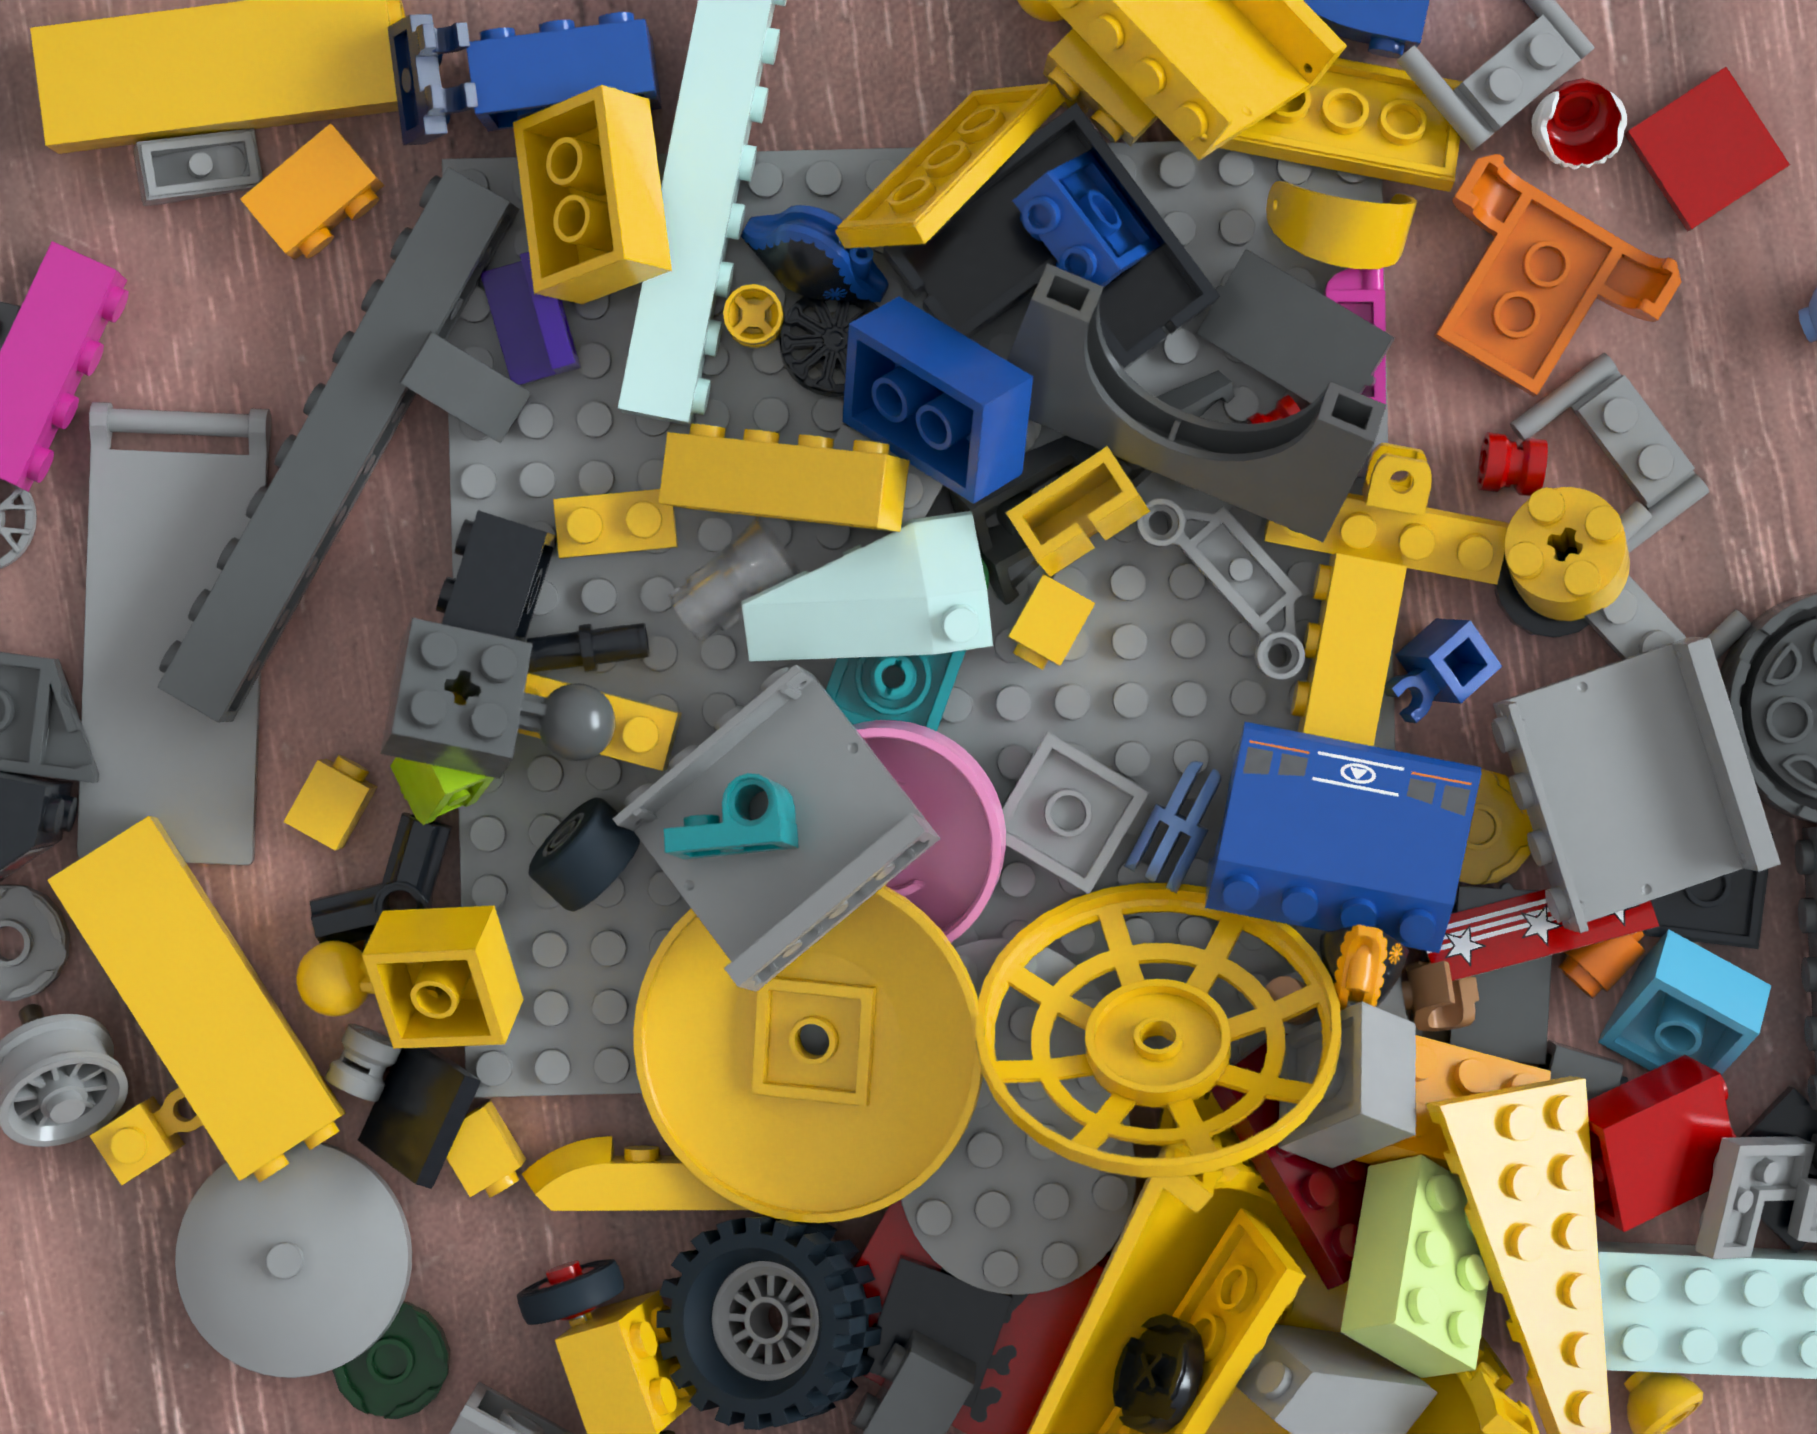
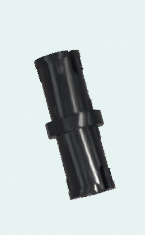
M590 623L579 625V631L526 639L527 643H532L529 662L531 672L581 666L584 667L585 672L596 671L598 664L650 657L645 623L593 629Z

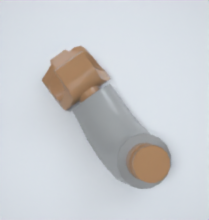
M1421 961L1410 963L1406 966L1408 981H1403L1402 974H1400L1385 1000L1377 1007L1406 1020H1409L1408 1010H1412L1417 1030L1445 1031L1466 1027L1475 1020V1002L1479 1001L1476 977L1470 976L1452 981L1450 966L1446 961L1432 964ZM1293 972L1286 976L1272 979L1265 989L1270 993L1272 999L1276 1001L1306 987V984L1298 972ZM1317 1007L1283 1022L1285 1033L1290 1034L1319 1021L1320 1017Z

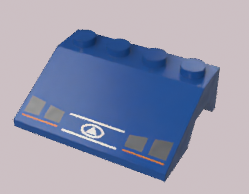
M1244 721L1229 780L1224 818L1214 857L1209 858L1207 866L1205 908L1327 932L1355 925L1379 928L1405 947L1440 953L1456 898L1481 778V767Z

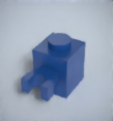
M1436 618L1395 654L1408 674L1397 675L1385 683L1384 693L1388 697H1399L1408 688L1412 695L1411 703L1399 714L1405 722L1417 723L1428 713L1432 701L1461 704L1494 675L1502 665L1471 620Z

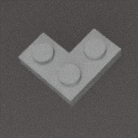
M1798 1136L1722 1138L1719 1152L1713 1163L1714 1173L1706 1206L1700 1217V1231L1695 1251L1711 1259L1751 1257L1764 1202L1795 1200L1799 1177L1808 1178L1816 1144Z

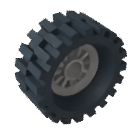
M765 1215L728 1220L716 1224L717 1230L701 1232L692 1239L691 1243L697 1250L680 1252L671 1264L672 1267L682 1273L681 1277L665 1279L659 1295L672 1299L671 1309L657 1311V1328L670 1327L672 1338L671 1342L659 1344L662 1358L666 1360L677 1357L681 1366L679 1370L670 1375L678 1389L694 1385L698 1390L690 1399V1403L700 1411L719 1407L714 1420L728 1426L744 1422V1429L760 1430L771 1426L776 1428L824 1414L836 1408L834 1402L849 1398L859 1388L852 1378L867 1375L875 1359L862 1354L863 1350L867 1347L879 1345L882 1328L869 1327V1315L882 1312L880 1296L866 1298L863 1285L875 1280V1277L869 1265L853 1267L850 1260L860 1251L850 1239L832 1242L831 1239L837 1229L827 1223L808 1224L805 1222H792ZM801 1291L804 1297L798 1299L797 1297ZM742 1305L747 1308L746 1311H741ZM772 1305H775L782 1315L783 1322L779 1333L769 1323L768 1315ZM809 1307L810 1315H806L805 1308ZM741 1322L745 1323L746 1329H742ZM810 1326V1332H807L804 1327ZM752 1338L753 1342L750 1345L747 1340Z

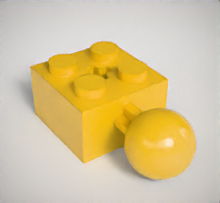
M495 905L382 911L363 952L347 942L326 941L314 946L303 956L296 974V985L300 997L309 1008L322 1015L336 1017L349 1014L358 1009L365 1002L369 994H375L393 1049L505 1045L524 1000Z

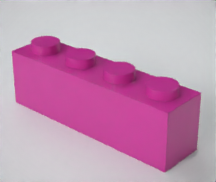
M53 241L44 256L0 350V480L29 492L34 481L40 483L48 473L54 457V451L50 450L49 447L58 428L66 429L71 423L79 403V398L74 396L83 374L87 376L92 375L98 366L104 349V344L100 343L99 340L108 321L115 323L119 319L129 292L124 289L127 279L117 270Z

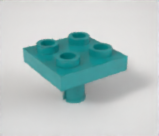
M966 650L934 655L837 658L826 691L852 725L875 720H898L915 723L937 731Z

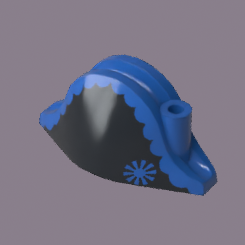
M791 206L779 214L751 217L741 234L743 240L778 281L802 296L819 300L881 302L889 287L887 279L873 261L874 254L871 247L844 248L835 233L838 229L837 227L844 219L831 211L814 206Z

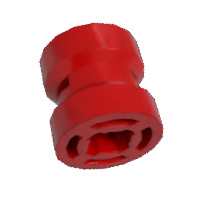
M1487 432L1483 439L1479 457L1478 490L1498 492L1503 487L1510 488L1513 485L1519 495L1531 497L1534 492L1542 489L1548 458L1547 441L1544 439L1526 438L1517 446V443L1510 441L1505 434Z

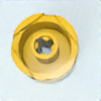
M1546 487L1539 489L1516 511L1508 525L1504 550L1510 575L1518 593L1535 612L1560 621L1583 619L1585 615L1594 613L1601 608L1605 609L1622 592L1630 569L1624 527L1616 510L1595 493L1574 487ZM1568 547L1577 548L1578 555L1568 554L1565 562L1558 561L1557 552H1565Z

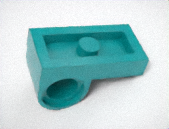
M746 773L737 776L728 784L722 799L723 823H720L718 815H693L683 818L684 827L664 828L665 853L684 860L799 848L798 826L796 824L795 805L792 795L786 787L759 774ZM765 791L769 800L768 808L759 819L752 820L749 814V804L755 795Z

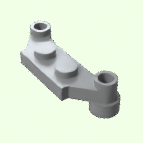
M1164 498L1154 499L1146 503L1150 512L1136 521L1137 532L1142 540L1155 547L1175 545L1183 551L1257 634L1258 645L1255 651V661L1259 670L1264 675L1279 680L1288 679L1296 675L1304 664L1305 650L1295 633L1294 602L1303 593L1225 506H1222L1215 513L1181 509L1175 502ZM1153 513H1161L1167 517L1169 528L1165 534H1155L1150 529L1149 518ZM1276 644L1281 645L1287 653L1286 661L1280 667L1273 666L1268 659L1270 648Z

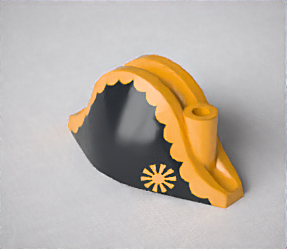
M1355 925L1321 934L1320 956L1332 977L1340 1003V1011L1346 1009L1352 1003L1357 1004L1359 1002L1378 1007L1397 982L1405 966L1409 950L1379 928Z

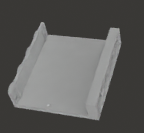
M1688 637L1493 703L1497 716L1491 723L1493 736L1502 753L1508 752L1515 772V775L1509 777L1510 789L1519 809L1527 810L1533 829L1532 832L1527 834L1529 849L1536 864L1539 867H1545L1551 888L1545 890L1547 905L1552 917L1556 919L1557 923L1562 922L1565 929L1583 933L1589 930L1587 922L1740 869L1760 872L1781 864L1709 637Z
M796 664L790 669L782 668L770 675L760 686L761 694L745 707L737 706L726 712L715 723L714 729L716 732L699 746L697 744L690 745L676 754L669 763L671 770L654 784H643L630 793L624 800L626 808L612 818L618 826L635 832L730 959L731 963L724 969L735 984L740 988L755 992L941 839L816 677ZM746 773L762 775L786 787L793 797L796 824L798 826V849L687 860L665 853L664 828L684 827V817L718 815L720 823H723V793L728 784L737 776ZM765 791L755 795L749 804V814L752 820L759 819L768 808L769 800Z

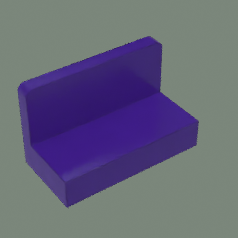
M529 252L519 254L521 259L519 262L484 271L481 275L510 380L518 385H524L581 368L563 301L534 294Z

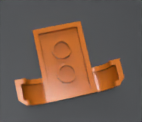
M1494 154L1478 158L1474 162L1452 199L1455 207L1463 215L1494 237L1434 337L1534 397L1540 392L1596 298L1628 315L1645 321L1655 322L1659 320L1681 284L1677 261L1669 257L1658 258L1628 244L1521 179L1504 164L1505 158L1502 155Z

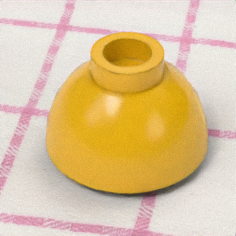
M1636 1372L1624 1383V1386L1630 1392L1627 1403V1418L1633 1434H1665L1686 1419L1703 1402L1704 1392L1694 1382L1676 1373Z

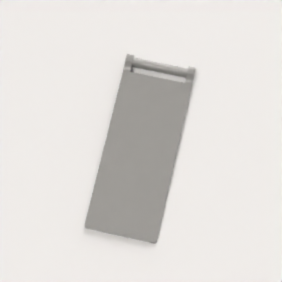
M92 402L90 406L89 430L91 448L81 723L99 772L98 782L95 783L79 781L77 855L80 858H83L147 816H152L159 819L186 863L249 865L254 862L261 672L233 722L218 723L159 689L157 686L165 674L159 670L165 653L176 640L180 642L184 640L193 624L188 619L193 603L204 589L211 591L222 572V570L217 568V562L222 551L232 538H241L251 520L246 517V510L251 499L260 487H268V459L272 424L270 409L251 408L249 414L115 409L111 402ZM113 432L246 437L249 439V455L111 449V439Z

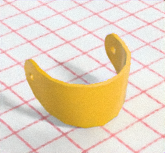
M1276 181L1269 191L1266 214L1268 224L1273 233L1285 245L1304 256L1330 265L1346 268L1381 269L1395 265L1402 256L1417 200L1406 194H1395L1390 203H1374L1326 195L1285 181Z

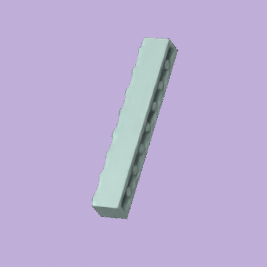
M698 0L661 185L672 271L642 282L618 409L622 413L690 426V424H693L695 413L704 415L706 412L711 380L703 379L702 373L706 355L714 357L717 355L722 332V322L713 320L717 297L728 298L734 263L725 262L729 238L739 240L743 227L746 205L738 204L736 201L740 181L750 182L755 166L757 146L748 145L752 122H763L769 88L761 87L759 84L763 64L774 65L779 44L780 29L771 28L775 5L785 7L787 0Z

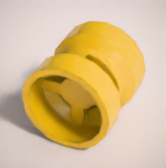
M757 284L744 285L733 291L725 302L723 311L725 326L736 342L744 347L757 349L766 347L776 341L783 326L784 314L781 302L774 292L765 286Z

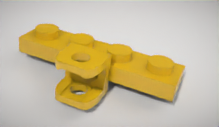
M1380 443L1373 450L1367 465L1362 488L1363 495L1348 493L1324 542L1294 532L1268 519L1264 540L1265 542L1324 553H1339L1407 566L1410 569L1497 585L1505 554L1504 542L1509 524L1497 520L1427 508L1432 474L1424 452L1421 449ZM1397 471L1408 472L1403 479H1391V476Z

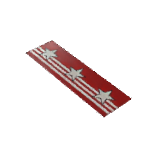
M1547 889L1451 914L1440 953L1427 951L1430 964L1441 961L1448 962L1451 979L1455 981L1659 927V923L1650 900L1587 922L1588 931L1583 933L1565 929L1562 922L1557 923L1556 919L1552 917L1545 897V890Z

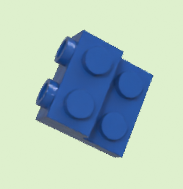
M1090 151L1046 172L1012 200L1021 212L1020 219L1024 228L1032 237L1043 241L1056 258L1057 268L1103 287L1123 271L1142 261L1160 247L1154 236Z

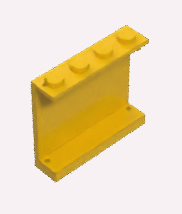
M1047 0L1198 160H1201L1316 85L1347 47L1303 0Z

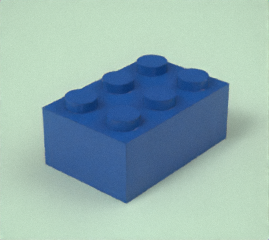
M615 12L599 16V25L575 28L573 20H555L539 24V33L516 35L514 28H494L481 31L479 33L480 40L470 41V47L466 48L470 80L476 86L478 107L474 108L475 115L488 132L512 129L513 122L600 85L650 100L651 110L662 109L653 38L646 20H634V13Z
M898 296L849 324L842 422L874 442L889 444L890 452L902 459L909 460V464L974 504L1023 473L1033 376Z

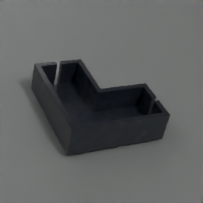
M1077 103L1028 138L925 244L883 247L884 257L913 296L916 298L924 291L927 293L928 297L923 300L922 305L925 312L971 338L1034 291L1047 263L1057 267L1056 258L1043 241L1032 237L1024 228L1020 219L1021 212L1012 200L1046 172L1090 151L1160 245L1159 248L1145 259L1123 271L1104 286L1100 297L1099 318L1102 333L1107 346L1122 369L1126 370L1163 342L1167 337L1162 329L1163 326L1167 328L1171 335L1214 304L1220 297Z

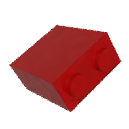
M1683 1055L1587 1101L1595 1215L1622 1232H1626L1709 1191L1714 1173L1713 1163L1719 1152L1722 1138L1736 1137L1730 1126L1726 1104L1728 1089L1721 1073L1687 1055Z

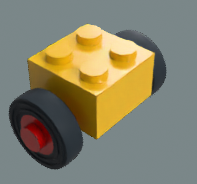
M603 1259L580 1265L579 1260L556 1266L545 1272L547 1278L526 1287L517 1294L518 1305L526 1324L537 1325L555 1320L569 1321L571 1328L556 1338L555 1343L587 1434H675L671 1430H662L693 1405L689 1401L696 1393V1387L693 1385L678 1389L670 1376L681 1368L677 1357L666 1360L662 1358L659 1344L671 1342L672 1338L670 1327L657 1328V1311L670 1309L667 1305H664L662 1297L659 1295V1290L597 1308L591 1313L590 1311L594 1310L597 1305L612 1299L625 1288L624 1280L614 1259Z

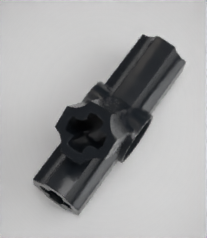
M402 813L382 883L310 900L311 921L319 943L343 941L350 944L365 940L363 952L382 911L391 910L389 895L396 890L410 893L416 900L417 909H431L432 895L452 826L437 819L423 825L415 818L414 814Z

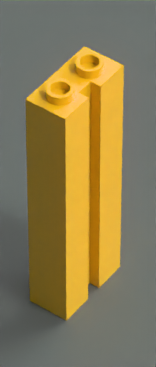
M245 0L32 27L30 32L45 146L58 154L134 145L136 142L251 128L260 129L399 111L388 27L405 18L402 0Z
M147 816L47 880L239 1181L254 1174L260 1183L290 1164L284 1153L304 1141L308 1149L311 1150L340 1131L334 1121L345 1115V1110L157 817Z

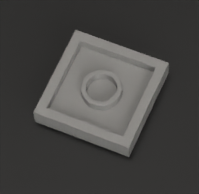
M1046 732L1002 806L1006 828V845L1087 894H1090L1150 792L1051 733Z

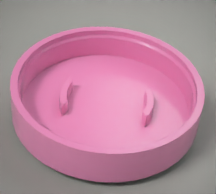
M875 720L854 724L853 726L941 838L890 880L886 886L904 896L922 910L942 930L951 943L960 937L982 913L996 887L1003 867L1006 850V828L1002 807L995 788L982 767L964 748L935 730L915 723L898 720Z

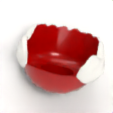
M1584 78L1566 81L1544 97L1537 106L1531 120L1532 136L1539 149L1553 163L1560 164L1564 168L1569 166L1574 170L1580 166L1590 168L1593 164H1604L1607 158H1612L1619 151L1624 130L1627 126L1626 110L1622 101L1598 82Z

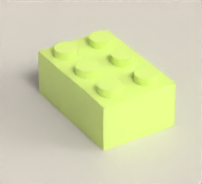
M1424 1155L1368 1166L1340 1331L1420 1378L1476 1370L1490 1280L1464 1210L1468 1200L1460 1178Z

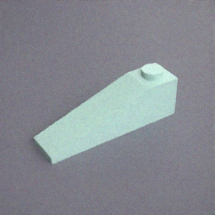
M971 511L911 519L901 524V532H892L863 547L859 544L843 552V557L812 572L803 571L741 601L749 662L934 655L993 646L987 586Z

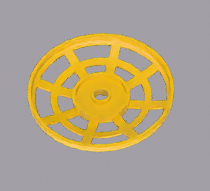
M1135 883L1104 888L1073 898L1043 913L1018 932L997 956L984 979L978 999L975 1038L981 1071L996 1102L1015 1125L1040 1145L1070 1161L1104 1172L1135 1177H1182L1213 1172L1258 1155L1278 1144L1300 1126L1322 1100L1335 1073L1341 1046L1340 1003L1332 977L1317 952L1290 925L1205 908L1206 887L1181 884L1176 894L1166 889L1167 883ZM1146 912H1174L1202 916L1219 921L1205 950L1194 946L1173 943L1132 945L1123 915ZM1100 921L1109 951L1080 963L1061 977L1054 986L1024 968L1035 955L1055 940L1082 926ZM1242 930L1259 938L1281 954L1301 975L1306 987L1274 1001L1270 993L1252 974L1228 959ZM1146 963H1170L1189 966L1195 969L1188 981L1184 983L1168 979L1144 980L1139 965ZM1116 971L1121 987L1106 995L1095 1008L1072 997L1090 981L1108 972ZM1219 977L1240 991L1255 1009L1227 1018L1221 1006L1208 993ZM1010 986L1040 1005L1031 1031V1055L1033 1060L997 1061L995 1024L1002 1000ZM1317 1007L1321 1020L1322 1051L1318 1071L1313 1082L1307 1083L1278 1078L1282 1071L1286 1050L1283 1022ZM1057 1016L1085 1030L1086 1054L1051 1059L1050 1036ZM1265 1030L1267 1053L1261 1073L1229 1064L1232 1041ZM1153 1036H1163L1173 1042L1170 1046L1163 1049H1153L1143 1044L1146 1039ZM1093 1076L1111 1096L1095 1114L1075 1100L1061 1084L1060 1080ZM1040 1082L1045 1092L1058 1108L1085 1127L1072 1140L1046 1128L1019 1106L1010 1095L1005 1083ZM1216 1085L1246 1093L1230 1109L1203 1122L1193 1100L1205 1095ZM1266 1098L1297 1104L1295 1108L1273 1126L1244 1142L1217 1150L1210 1137L1241 1122L1256 1110ZM1134 1105L1157 1108L1168 1107L1177 1128L1144 1129L1120 1123ZM1108 1137L1120 1141L1144 1145L1185 1143L1191 1156L1181 1158H1135L1105 1153L1097 1149Z

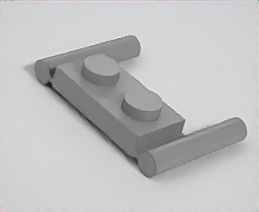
M1524 0L1538 19L1454 90L1450 88L1415 45L1397 60L1398 64L1472 151L1595 48L1555 0Z
M1602 353L1510 423L1515 434L1524 441L1526 438L1532 437L1568 408H1572L1576 416L1652 515V518L1627 542L1629 553L1709 493L1707 485L1693 471L1695 467L1628 378L1619 373L1615 363L1606 353Z
M1635 501L1620 515L1627 542L1652 518L1651 513L1638 501ZM1629 575L1622 592L1612 604L1605 609L1601 608L1594 613L1585 615L1584 618L1622 660L1686 638ZM1736 609L1707 636L1710 638L1716 660L1752 626L1750 621Z

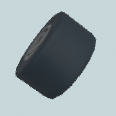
M592 798L571 812L545 839L529 864L528 875L568 911L574 912L585 907L606 890L625 869L640 845V839L634 831L620 827L615 823L612 818L618 812L604 799Z

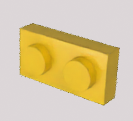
M660 489L553 499L558 556L560 559L678 548L674 506L658 503Z

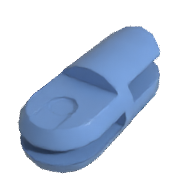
M1200 761L1191 762L1187 766L1166 807L1155 804L1124 867L1135 872L1147 852L1161 821L1169 825V828L1145 874V878L1156 883L1181 834L1185 833L1191 836L1166 886V889L1176 894L1209 831L1200 823L1222 778L1219 772L1213 768L1188 817L1179 814L1203 766V762Z

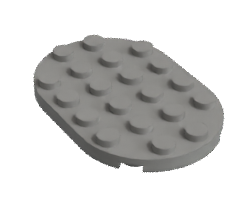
M984 939L954 947L969 973L978 999L985 977L999 953L1012 939ZM1046 947L1035 955L1024 968L1054 986L1061 977L1071 971L1076 965L1061 954ZM1092 981L1072 996L1092 1008H1095L1104 998ZM1011 986L1002 1000L995 1024L997 1061L1033 1060L1031 1055V1031L1040 1005ZM1057 1016L1050 1036L1051 1059L1086 1054L1085 1030ZM983 1076L975 1111L958 1145L943 1165L921 1186L901 1199L906 1218L916 1238L933 1260L947 1272L965 1283L986 1291L1012 1295L1035 1294L1066 1285L1091 1270L1103 1259L1119 1238L1128 1220L1135 1194L1136 1177L1091 1168L1070 1161L1040 1145L1009 1118L994 1099ZM1093 1076L1060 1080L1061 1084L1075 1100L1095 1114L1111 1096ZM1040 1082L1005 1083L1010 1095L1019 1106L1046 1128L1072 1140L1085 1127L1059 1109L1045 1092ZM1129 1113L1120 1124L1130 1126ZM1108 1137L1097 1149L1105 1153L1135 1157L1133 1143Z

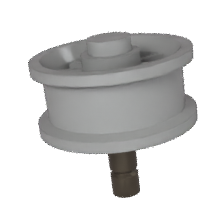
M29 1004L19 1011L22 1026L0 1040V1125L2 1130L12 1140L35 1147L62 1145L92 1134L107 1124L119 1112L128 1094V1080L122 1066L113 1059L114 1045L108 1030L99 1021L88 1016L58 1014L45 1017L41 1006L38 1004Z

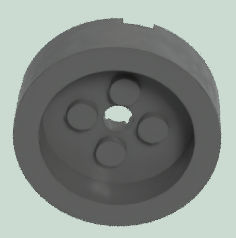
M1817 592L1783 601L1751 622L1752 626L1732 645L1720 670L1760 800L1784 815L1812 823H1817Z

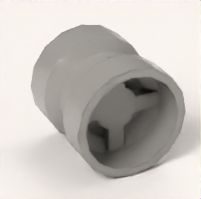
M348 1024L341 1040L344 1050L339 1059L331 1062L324 1078L331 1085L361 1099L377 1102L385 1087L383 1075L388 1066L396 1063L402 1048L393 1049L390 1038L360 1025Z

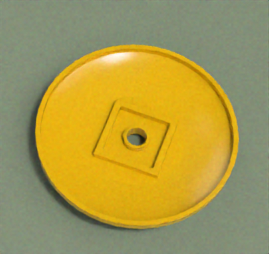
M884 885L757 992L740 988L735 984L724 969L731 963L730 959L691 908L677 921L660 943L650 961L641 984L633 1027L634 1057L641 1092L652 1120L667 1145L694 1176L716 1193L750 1211L792 1222L826 1223L858 1218L884 1209L913 1192L943 1165L964 1135L975 1111L982 1087L983 1074L975 1038L978 998L969 973L956 949L942 930L922 910L904 896ZM815 1024L826 1031L829 1038V1047L825 1054L814 1055L805 1050L800 1039L802 1028L805 1025Z

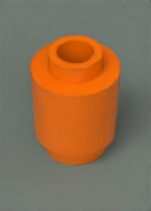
M1640 931L1565 951L1564 954L1567 958L1558 968L1580 990L1593 999L1601 990L1608 992L1646 952L1638 943L1645 934Z

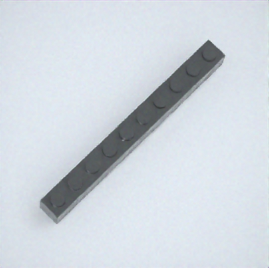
M447 167L442 178L435 175L426 186L419 202V206L424 208L417 223L413 230L406 227L398 236L390 254V258L395 260L389 273L384 281L377 279L366 293L361 306V310L366 312L360 325L355 333L348 331L337 345L332 357V361L337 364L327 384L319 383L308 397L303 413L308 415V418L298 436L291 434L280 447L274 462L279 467V470L268 488L265 486L260 487L251 499L246 510V517L251 520L241 538H232L222 551L217 562V568L222 570L211 591L204 589L193 603L188 614V619L193 624L182 642L176 640L169 647L161 661L159 670L165 674L157 687L218 723L233 722L417 394L399 381L430 331L447 340L477 287L482 273L487 269L520 210L511 202Z

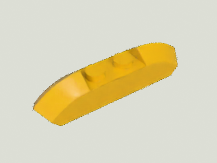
M612 1136L588 1138L562 1146L537 1160L522 1173L534 1194L551 1211L748 1210L710 1189L694 1176L676 1155H659V1147L628 1146L624 1147V1156H615Z

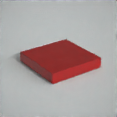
M1727 67L1624 133L1687 232L1790 165Z

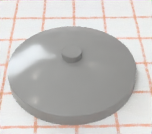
M304 1141L284 1153L290 1164L260 1183L254 1174L239 1181L227 1162L220 1166L206 1179L189 1203L182 1219L176 1244L175 1267L180 1296L192 1323L199 1333L215 1350L233 1363L250 1371L275 1377L297 1378L325 1373L354 1360L370 1349L383 1336L399 1313L408 1290L412 1270V1244L408 1223L396 1195L386 1181L366 1162L352 1153L325 1143H321L309 1150Z

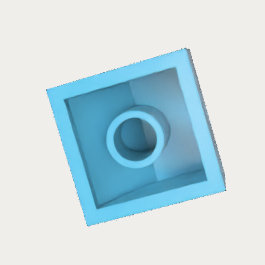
M1668 929L1638 965L1604 1027L1598 1043L1650 1071L1683 1055H1687L1722 1075L1759 1035L1772 985Z

